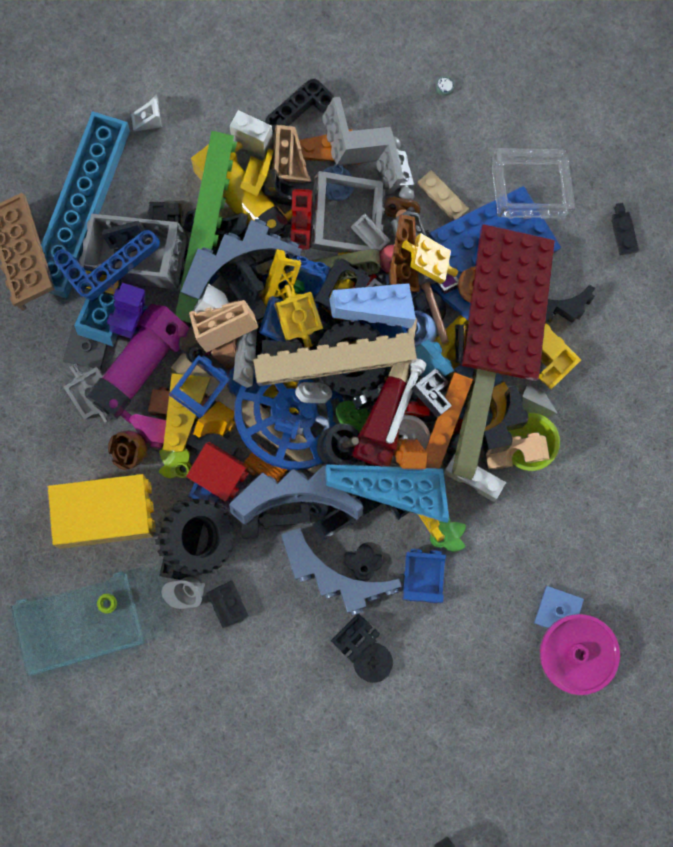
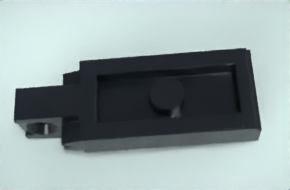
M617 203L614 207L615 214L612 215V225L619 255L637 253L639 247L630 213L626 212L624 203Z

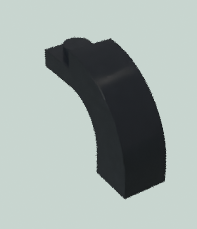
M270 169L265 179V196L277 203L292 206L293 189L313 190L314 182H290L281 178L276 169Z
M196 208L187 212L183 229L191 233ZM240 213L232 217L222 218L220 228L216 227L215 235H218V241H222L224 234L228 235L229 233L240 237L247 227L246 221L248 216Z

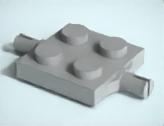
M77 363L69 367L75 378L71 383L64 386V389L83 419L85 420L89 416L98 413L104 423L107 422V419L108 421L112 419L109 415L105 414L104 416V413L86 398L88 392L99 378L102 377L98 368L95 367L89 372L82 373Z

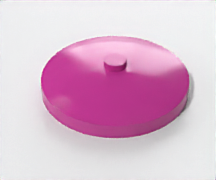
M573 614L560 618L548 628L540 645V662L545 675L556 687L570 694L588 695L603 689L614 678L620 663V649L616 636L604 622L589 615Z

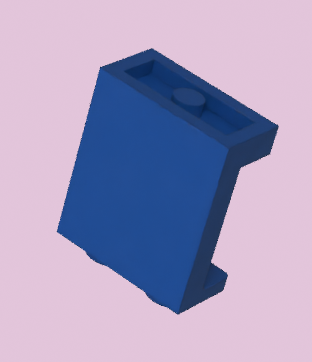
M293 256V260L301 261L296 279L304 283L305 291L300 294L311 292L314 298L327 278L330 267L322 262L310 261L303 256ZM290 266L289 272L293 271L295 266Z
M411 549L410 552L406 553L402 600L443 603L446 555H442L441 551H430V554L422 553L420 549Z

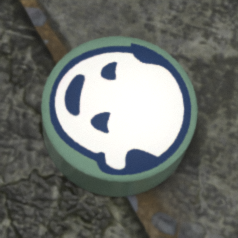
M443 76L437 80L436 91L440 95L447 96L453 92L454 81L450 77Z

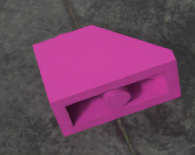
M138 414L130 416V422L144 438L145 442L151 444L150 447L162 449L166 420Z

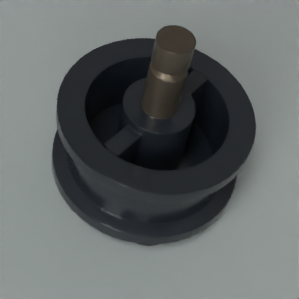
M344 423L325 429L317 440L316 449L320 460L325 465L356 464L360 460L353 457L355 445L359 443L358 436L360 433L358 430Z

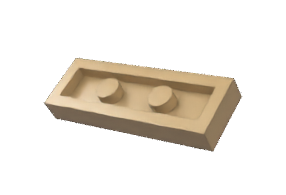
M432 170L418 181L417 184L453 221L469 211V208Z

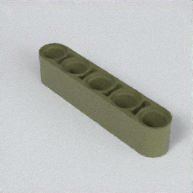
M374 249L310 260L322 262L329 266L331 270L334 260L342 258L350 262V266L354 269L360 268L366 271L367 275L376 274L381 269L380 253ZM345 270L339 275L337 281L355 278L356 276Z

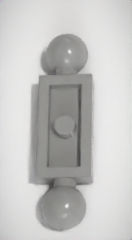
M394 137L404 175V180L398 186V188H401L399 197L413 200L414 192L410 188L414 183L406 152L399 151L401 142L398 138Z

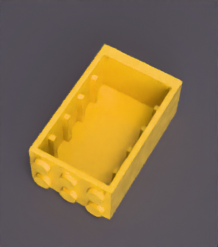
M143 474L48 486L53 545L63 549L153 537V532L156 531L155 520L151 518V513H154L153 501L149 499V494H152L151 482Z

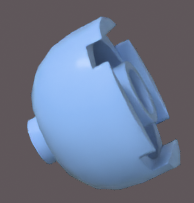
M414 311L415 318H417L414 336L416 348L428 339L434 342L437 336V328L431 316L421 311Z

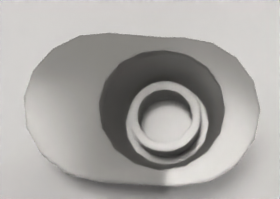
M190 576L168 582L162 587L163 599L167 604L176 609L198 607L202 603L205 583L199 582L196 578Z

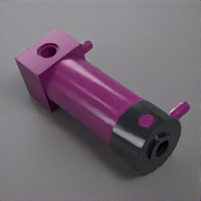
M149 305L140 317L137 325L140 328L86 395V398L97 409L115 420L121 416L128 423H131L129 419L132 415L126 411V408L131 403L132 398L170 350L178 352L180 349L179 338L186 337L189 327L165 306Z

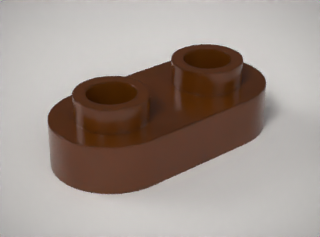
M390 197L384 202V213L389 217L396 218L397 212L402 209L419 213L420 215V205L414 200Z

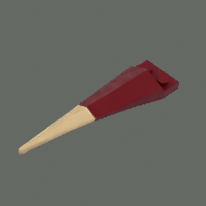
M417 318L412 328H409L407 332L408 336L413 335V338L415 336ZM410 364L392 367L383 389L358 436L359 443L355 445L353 457L374 466L390 467L393 453L397 447L399 429L393 443H388L386 439L407 385Z

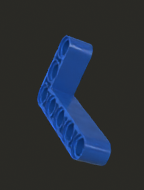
M145 230L90 274L85 271L78 260L67 250L57 251L54 255V262L81 296L87 300H94L159 248L160 241L152 231ZM152 237V243L145 245L147 238ZM137 249V255L130 257L131 251ZM68 256L67 263L62 264V259ZM122 261V267L115 269L116 263ZM80 271V276L73 279L74 273ZM107 274L106 280L100 282V276ZM92 286L91 292L85 294V288Z

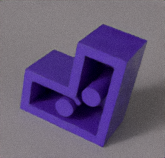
M122 283L120 289L117 288L113 299L115 300L114 307L116 309L114 313H110L107 324L110 326V332L132 339L145 307V290Z

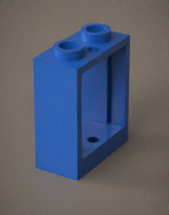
M198 355L169 393V396L201 418L230 378L227 377L228 374L221 368L216 369L212 366V362L207 357H200ZM196 366H199L220 382L203 406L180 390V387Z

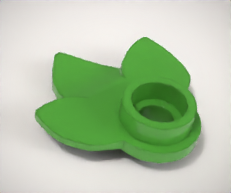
M450 518L448 523L439 521V530L445 538L443 541L438 542L435 536L432 537L430 535L432 545L437 548L444 547L450 552L460 551L465 548V544L459 538L464 533L466 525L460 522L451 523Z

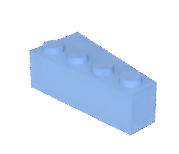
M409 284L333 290L330 297L332 318L355 321L365 320L368 323L380 322L387 323L390 326L401 325L405 328H412L416 320Z

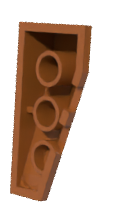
M402 214L399 215L389 270V285L409 284L412 294L419 292L418 271L410 267L412 260L411 252L402 248V244L405 240L413 245L415 244V217Z

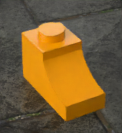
M218 401L197 421L193 434L200 438L209 433L223 436L226 432H231L236 426L234 411Z

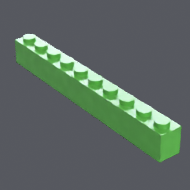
M211 131L175 314L183 322L192 323L189 312L193 311L198 302V299L181 293L197 249L202 250V247L212 250V246H217L218 235H215L216 227L220 228L222 217L219 216V211L224 209L226 200L222 195L223 190H228L230 179H226L227 171L231 172L233 160H230L231 152L235 153L237 144L236 141H233L234 135Z

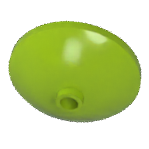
M528 413V422L523 428L508 431L512 437L520 436L521 439L528 438V434L539 433V435L545 436L547 440L550 460L528 463L525 462V457L521 450L514 452L512 463L520 469L527 471L543 469L554 461L559 452V433L555 425L543 415Z

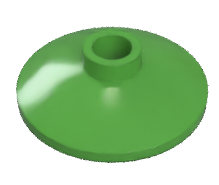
M343 401L336 408V416L340 423L349 424L356 428L358 432H361L370 415L366 408L356 409L353 401Z

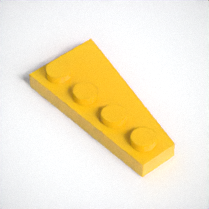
M172 374L170 392L183 374ZM189 375L180 387V390L201 405L211 378ZM170 396L163 450L184 452L197 416Z

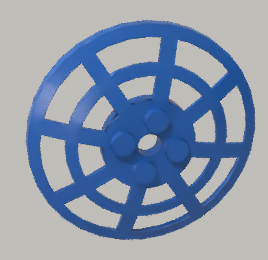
M311 379L299 380L298 386L303 382H315ZM283 383L274 384L280 392L274 399L263 396L264 392L273 384L263 385L257 394L245 392L246 387L241 385L234 405V418L240 437L257 457L275 467L287 470L310 469L323 463L316 449L319 436L314 438L310 428L314 422L325 426L324 430L337 425V423L333 422V408L330 400L338 398L340 403L343 402L341 394L332 391L331 398L325 403L328 415L325 418L317 414L316 405L320 403L302 402L296 396V389H287ZM242 400L254 402V417L257 424L247 429L242 417ZM260 403L271 406V416L264 420L261 418ZM289 408H296L299 414L292 415L289 412ZM277 419L292 423L299 420L301 421L300 428H303L302 433L307 442L291 443L289 442L291 434L283 433L282 439H279L267 427L275 424ZM261 431L271 442L278 445L276 457L261 449L253 441L251 435ZM310 448L314 457L312 460L301 462L283 460L286 449L303 450Z

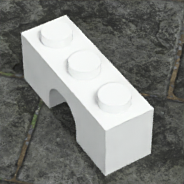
M454 454L444 474L459 483L463 482L472 486L478 491L477 493L494 502L506 482L478 466L472 480L453 475Z

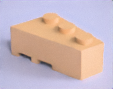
M245 300L224 304L222 308L218 309L210 307L205 308L204 312H189L196 340L206 353L258 328L255 315Z

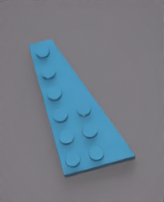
M326 464V486L448 523L449 513L443 469L426 468L422 470L402 469L401 467Z

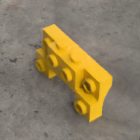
M545 323L541 362L546 368L539 374V379L551 390L581 359Z

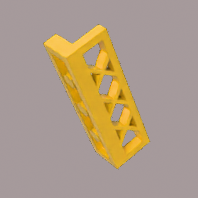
M268 149L263 161L253 156L250 157L240 185L241 189L258 196L267 177L273 150Z
M276 250L264 286L261 300L266 307L271 296L278 297L281 295L283 301L288 297L286 288L280 289L278 284L287 280L289 284L293 283L294 286L301 266V261L286 258L284 250ZM285 265L295 266L294 270L287 274L284 271Z

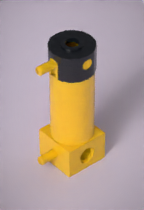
M238 141L235 153L231 152L230 160H233L231 172L227 171L226 179L230 180L228 190H223L222 197L226 198V204L236 215L243 213L248 216L246 221L247 228L251 220L259 219L266 222L265 226L269 227L267 235L270 236V233L284 238L292 227V224L289 222L292 218V209L284 214L278 207L274 206L261 189L258 196L240 188L245 171L238 164L236 152L243 147L242 143ZM209 144L191 157L194 173L201 181Z

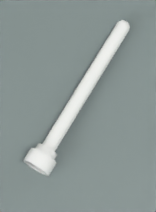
M416 359L409 366L411 375L386 439L388 443L394 442L413 392L411 388L416 384L418 376L425 371L427 364L421 359Z

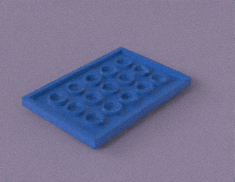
M524 186L429 233V237L433 241L451 250L449 265L458 270L457 279H459L463 271L476 266L480 229L483 224L555 240L553 253L561 249V246Z

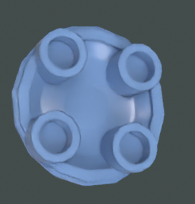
M342 165L330 166L323 171L352 176ZM326 183L325 196L334 201L344 200L353 193L354 187Z

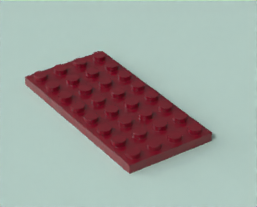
M485 224L481 226L462 366L533 381L539 379L555 240Z

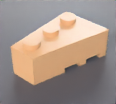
M276 125L273 135L272 169H276L284 180L297 183L311 182L295 127Z

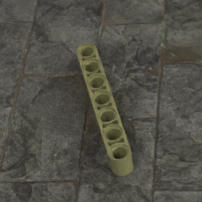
M476 368L473 370V380L469 389L452 468L453 475L472 480L476 473L496 377L495 372Z

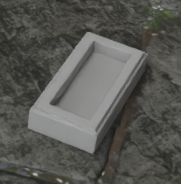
M365 213L351 226L355 233L371 249L378 252L391 241Z

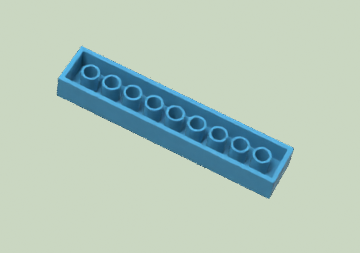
M93 111L90 115L41 243L55 290L49 292L51 294L68 299L72 284L55 264L54 255L57 251L64 249L71 253L79 262L84 249L83 241L88 231L87 222L90 220L91 214H99L130 133L128 123ZM68 256L62 259V264L67 263ZM77 272L74 273L73 279H75Z

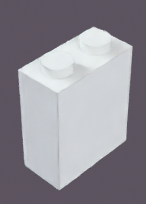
M239 110L237 111L230 124L231 135H234L233 141H240L243 145L242 149L264 159L268 149L273 145L272 126Z

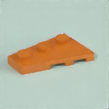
M327 134L299 140L304 160L335 162L331 155L332 146L328 142Z

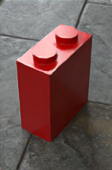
M208 442L203 447L186 477L224 501H228L230 498L234 499L239 491L237 486L240 481L244 482L249 475V472H247L249 466L213 443Z

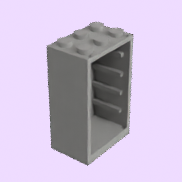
M91 214L90 220L87 222V235L83 241V254L79 259L82 267L86 265L97 268L114 255V249L117 248H109L102 236L103 230L139 221L144 231H152L158 237L160 245L155 252L121 278L122 283L178 290L189 237L178 222ZM149 237L147 240H150L152 243L153 238ZM138 251L130 253V257L136 256ZM122 261L117 262L115 265V269H120Z

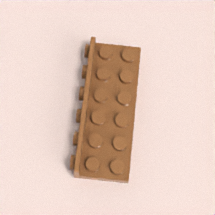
M20 193L0 203V259L2 262L0 267L6 275L7 280H5V283L12 295L10 300L15 307L17 306L22 311L26 310V303L55 290L26 196Z

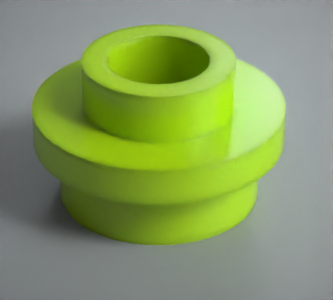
M103 594L97 601V607L102 613H112L117 607V600L111 594ZM106 600L111 602L109 607L104 606Z

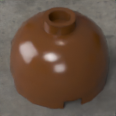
M126 430L118 432L110 438L108 453L112 454L114 460L111 461L115 466L122 470H128L139 466L144 461L147 455V445L139 433Z

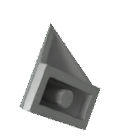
M527 384L522 394V405L527 413H537L546 418L557 414L545 392Z

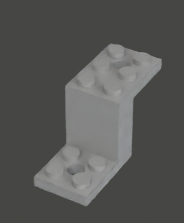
M334 97L323 114V123L327 127V139L331 143V155L335 159L336 166L377 161V169L381 173V182H383L386 195L393 194L404 180V175L391 127L349 131L341 98Z

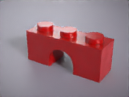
M293 189L291 241L299 244L298 248L309 250L313 190Z

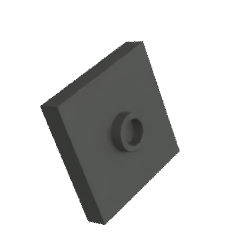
M72 325L63 362L77 363L79 366L92 369L97 367L98 370H101L107 344L77 335L75 326Z

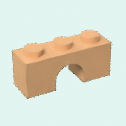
M539 433L528 434V438L521 439L520 436L512 437V445L507 451L486 455L488 469L496 470L512 467V456L517 450L523 452L525 462L528 463L550 460L546 437L539 435Z

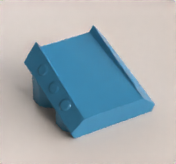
M428 339L415 348L416 358L423 360L427 364L424 373H421L420 376L425 377L436 368L444 377L454 371L450 360L441 355L442 348L439 343L431 342Z

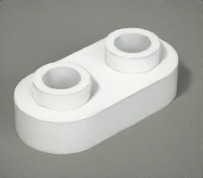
M303 382L295 391L298 399L305 403H326L332 396L330 387L324 383Z

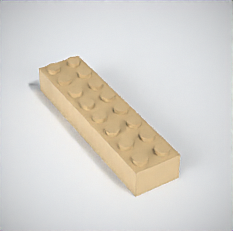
M401 333L392 339H388V336L377 337L376 341L371 342L368 339L357 340L356 344L349 345V342L337 343V347L329 348V345L317 346V350L309 351V348L297 349V353L291 354L289 351L277 352L278 356L270 357L269 354L257 355L258 359H254L257 384L263 386L414 363L417 358L413 335L408 336V333Z

